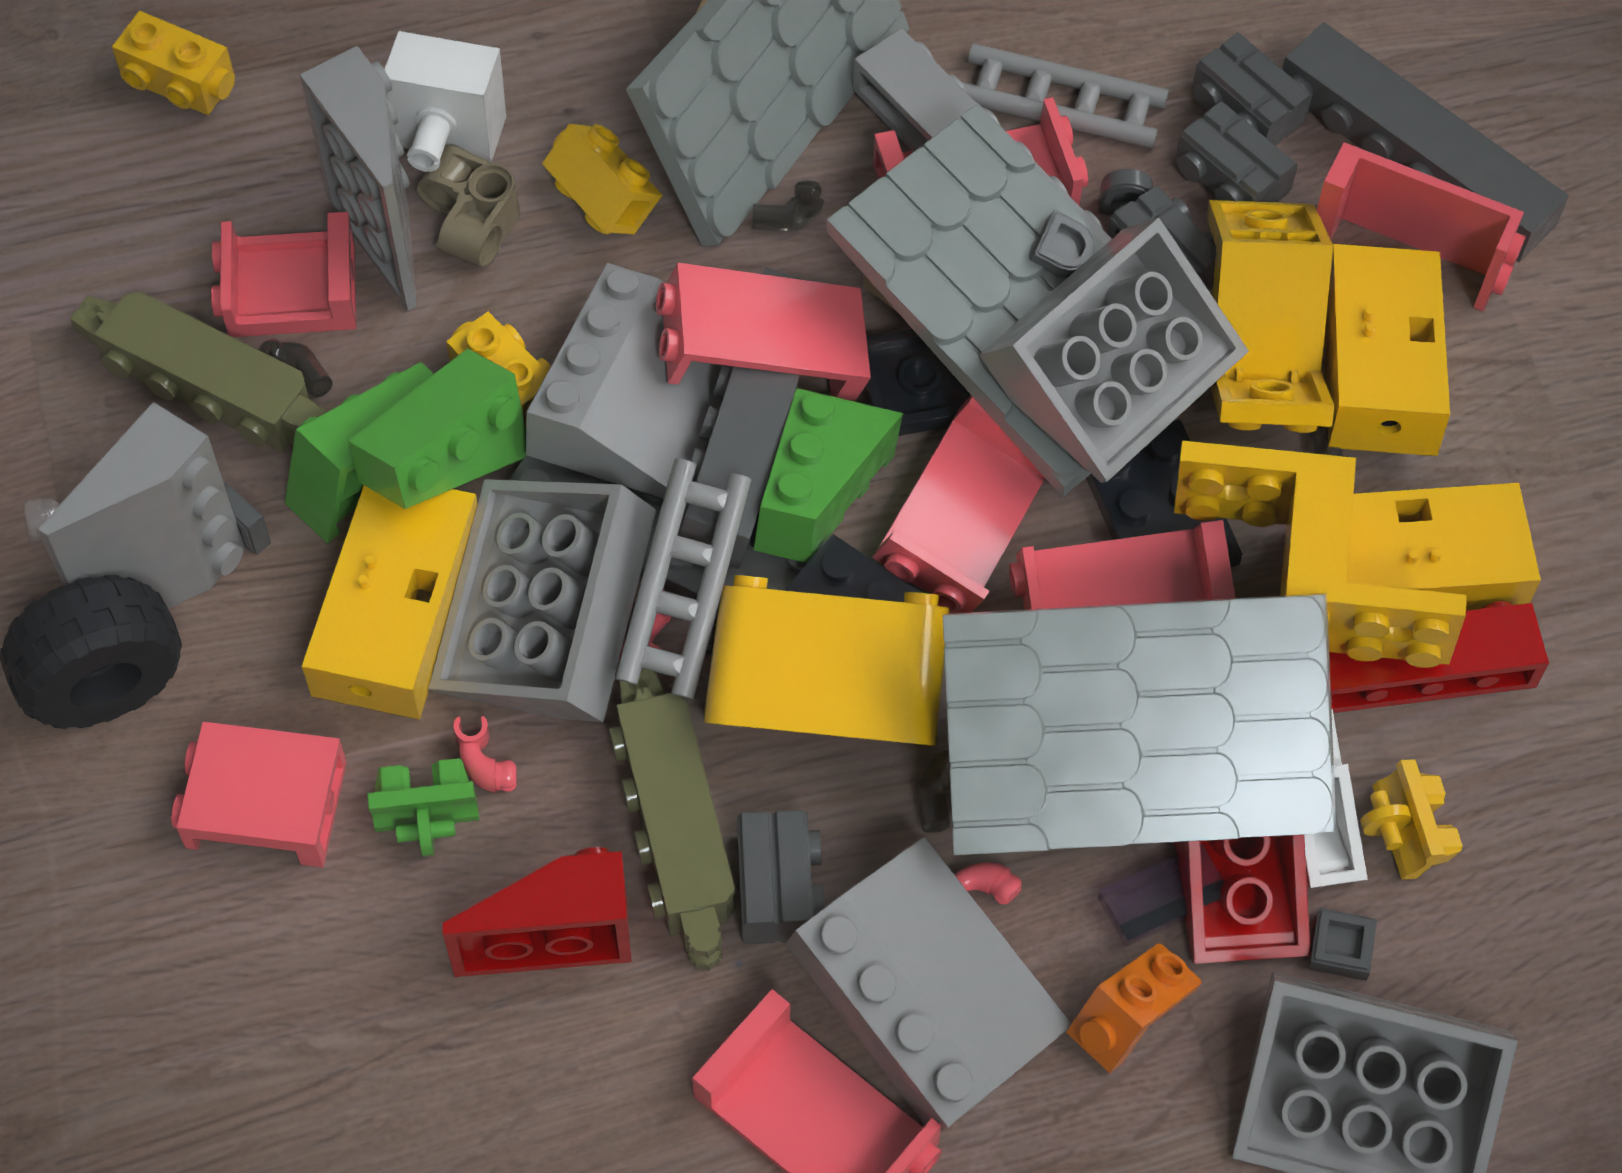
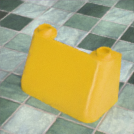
M734 575L733 586H723L717 615L704 723L936 746L945 658L943 615L949 614L948 607L938 606L939 595L905 592L904 602L772 590L767 589L768 578Z

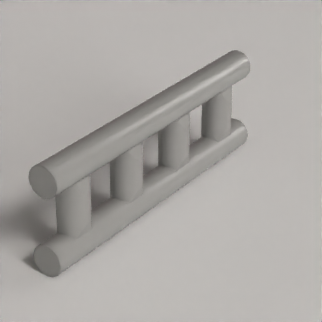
M972 44L968 63L982 66L976 86L967 83L962 84L967 94L982 108L1040 122L1043 99H1046L1050 83L1080 89L1074 109L1056 105L1060 116L1068 117L1072 130L1154 148L1158 129L1144 126L1149 106L1165 109L1169 89L979 44ZM1001 71L1031 78L1025 97L996 91ZM1100 94L1129 101L1124 121L1094 114Z
M675 458L615 679L638 685L642 668L675 677L672 695L693 700L752 479L740 474L730 473L726 489L723 490L692 481L696 463ZM686 503L719 512L711 545L678 536ZM671 558L705 567L696 600L663 591ZM657 613L690 622L682 655L648 646Z

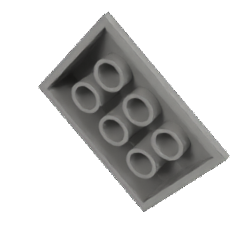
M355 46L300 74L328 201L335 212L349 211L354 238L407 311L417 306L409 208L405 188L410 186V182L404 168L400 164L399 157L404 155V150L393 128L398 123V118L387 96V93L392 91V85L382 65L378 61L370 63L359 47Z
M1158 217L1119 232L979 356L1010 401L1095 478L1103 483L1110 480L1248 353L1249 350Z
M606 264L527 410V456L664 499L674 459L680 458L691 461L695 448L706 451L709 440L700 438L699 435L709 406L719 409L722 402L721 398L712 396L722 365L691 361L678 385L668 384L666 361H661L659 357L660 337L664 330L663 316L658 315L656 312L657 291L660 284L664 283L663 281L617 265Z
M154 402L38 528V532L63 587L75 583L76 580L88 577L98 578L104 577V575H118L121 578L131 577L151 586L154 591L159 592L168 609L211 589L222 575L230 574L237 567L245 550L209 437Z
M484 479L428 689L438 694L557 719L604 722L656 509L621 484Z
M925 837L821 910L795 930L785 943L924 1125L933 1118L942 1125L941 1131L948 1128L1071 1026V1022Z
M1272 972L1257 1032L1232 1158L1288 1173H1486L1518 1040L1509 1030Z

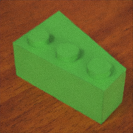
M467 348L348 440L358 482L400 507L407 509L524 459L526 456V427L515 374Z
M422 362L401 373H392L381 384L360 395H351L340 406L319 417L308 418L296 429L284 503L327 544L340 534V529L336 525L356 508L364 486L358 482L348 440L434 375Z
M796 388L760 506L754 551L808 563L843 521L845 511L857 497L861 499L869 489L870 481L882 466L887 467L894 458L903 413Z

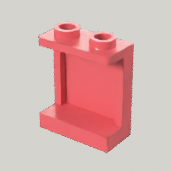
M349 211L327 213V231L239 237L235 233L232 221L221 222V241L212 242L213 267L215 273H220V285H212L211 299L214 317H223L229 336L244 337L357 329L355 239Z
M203 721L198 742L191 741L187 748L185 773L189 778L185 794H177L174 800L171 817L172 827L178 830L186 849L198 850L200 841L203 839L296 851L301 865L324 868L347 765L340 738Z

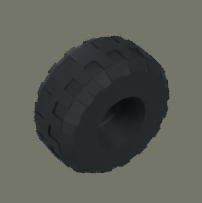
M104 575V577H88L76 580L75 583L64 587L60 586L26 606L24 612L19 617H15L9 625L3 646L0 648V660L9 688L19 708H22L25 715L38 720L44 725L50 724L54 728L92 727L94 724L112 721L132 710L135 711L145 705L146 701L154 695L157 696L166 687L168 680L173 678L177 670L178 661L181 657L182 642L174 619L159 592L154 591L151 586L131 577L121 578L118 575Z

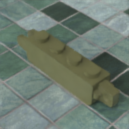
M140 291L125 294L118 304L88 295L70 317L74 330L98 346L102 356L101 362L114 375L124 379L131 376L145 383L155 395L166 401H172L174 398L190 406L205 421L217 424L220 421L236 429L240 436L255 446L261 447L266 444L283 453L289 444H294L295 431L305 420L314 416L319 417L328 412L327 409H323V406L318 407L316 402L309 399L302 371Z
M642 668L638 685L620 681L622 704L616 705L619 726L609 728L611 744L616 762L627 760L631 776L630 778L621 779L628 813L639 811L643 825L642 830L634 831L641 866L652 863L656 878L655 883L647 884L654 919L665 917L669 936L682 934L690 965H694L696 970L710 971L711 968L720 964V959L723 958L722 946H720L722 945L720 925L728 923L736 910L733 898L735 886L687 700L671 693L665 694L656 672Z

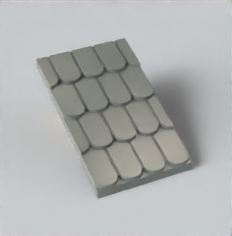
M702 0L697 13L626 88L701 246H717L724 237L733 235L768 189H775L822 126H828L833 122L855 93L852 89L855 58L901 28L906 33L910 28L904 12L900 11L902 7L899 0Z
M976 103L963 113L961 118L954 120L927 141L922 148H918L887 172L886 176L878 179L852 199L846 207L843 206L827 219V233L862 271L863 287L902 316L1061 497L1064 498L1091 473L1010 401L979 354L1068 278L1055 275L1043 269V266L1030 261L1044 226L1054 210L1082 223L1090 231L1095 244L1094 254L1105 244L1085 224L1082 214L1035 168V161Z
M1327 593L943 615L954 855L1048 851L1049 849L1125 846L1127 844L1224 840L1239 839L1240 837L1302 835L1334 832L1336 830Z

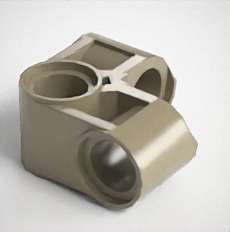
M445 145L439 168L436 171L425 172L418 183L416 192L420 199L430 208L447 215L442 224L439 239L434 244L435 248L481 268H486L495 259L502 242L520 216L514 176L503 165L495 164L470 154L459 146Z

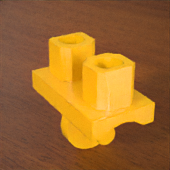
M1415 759L1400 760L1392 774L1376 781L1372 785L1374 793L1370 795L1374 810L1368 812L1360 819L1361 826L1365 835L1383 837L1386 849L1393 851L1401 880L1417 879L1431 866L1448 862L1462 851L1463 845L1457 828L1451 824L1436 825L1432 813L1444 804L1446 794L1439 775L1420 773Z

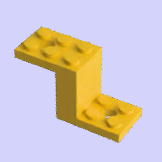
M1209 200L1207 221L1216 245L1212 297L1249 350L1211 386L1220 422L1228 423L1231 428L1246 431L1260 429L1261 424L1283 425L1285 429L1298 433L1314 432L1317 430V426L1332 427L1334 403L1321 373L1333 244L1315 205Z
M1182 441L1174 513L1187 514L1190 518L1199 521H1211L1217 518L1243 520L1245 523L1257 527L1285 524L1286 532L1280 596L1327 593L1329 652L1344 653L1352 659L1359 661H1375L1381 657L1406 660L1410 665L1423 668L1434 667L1439 664H1450L1466 616L1467 595L1347 582L1356 458Z

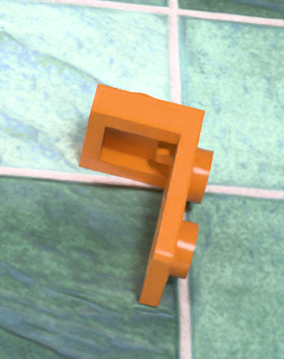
M1158 943L1097 986L1066 1033L1110 1074L1123 1064L1148 1027L1192 995L1201 985L1202 981L1187 967L1179 956Z

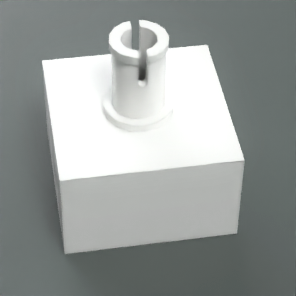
M398 31L384 70L392 85V91L387 93L388 100L392 104L398 118V123L393 126L394 132L399 138L402 147L409 149L407 153L408 162L414 168L424 172L436 171L440 166V159L445 145L459 146L470 154L492 162L507 117L500 48Z

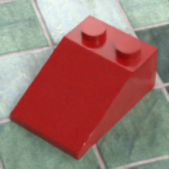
M1304 834L1174 842L1182 897L1185 896L1187 908L1185 920L1192 963L1311 956ZM1223 879L1224 884L1221 888L1220 899L1203 906L1202 888Z
M589 847L577 851L575 855L561 856L443 922V937L454 977L632 962L628 899L622 851L610 852L602 847Z

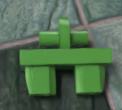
M459 758L439 760L432 764L433 786L412 788L409 767L402 765L380 767L377 771L375 792L368 793L369 812L372 813L375 832L396 830L398 843L419 841L422 856L427 857L435 855L434 839L456 836L455 823L480 820L473 781H468L463 762Z

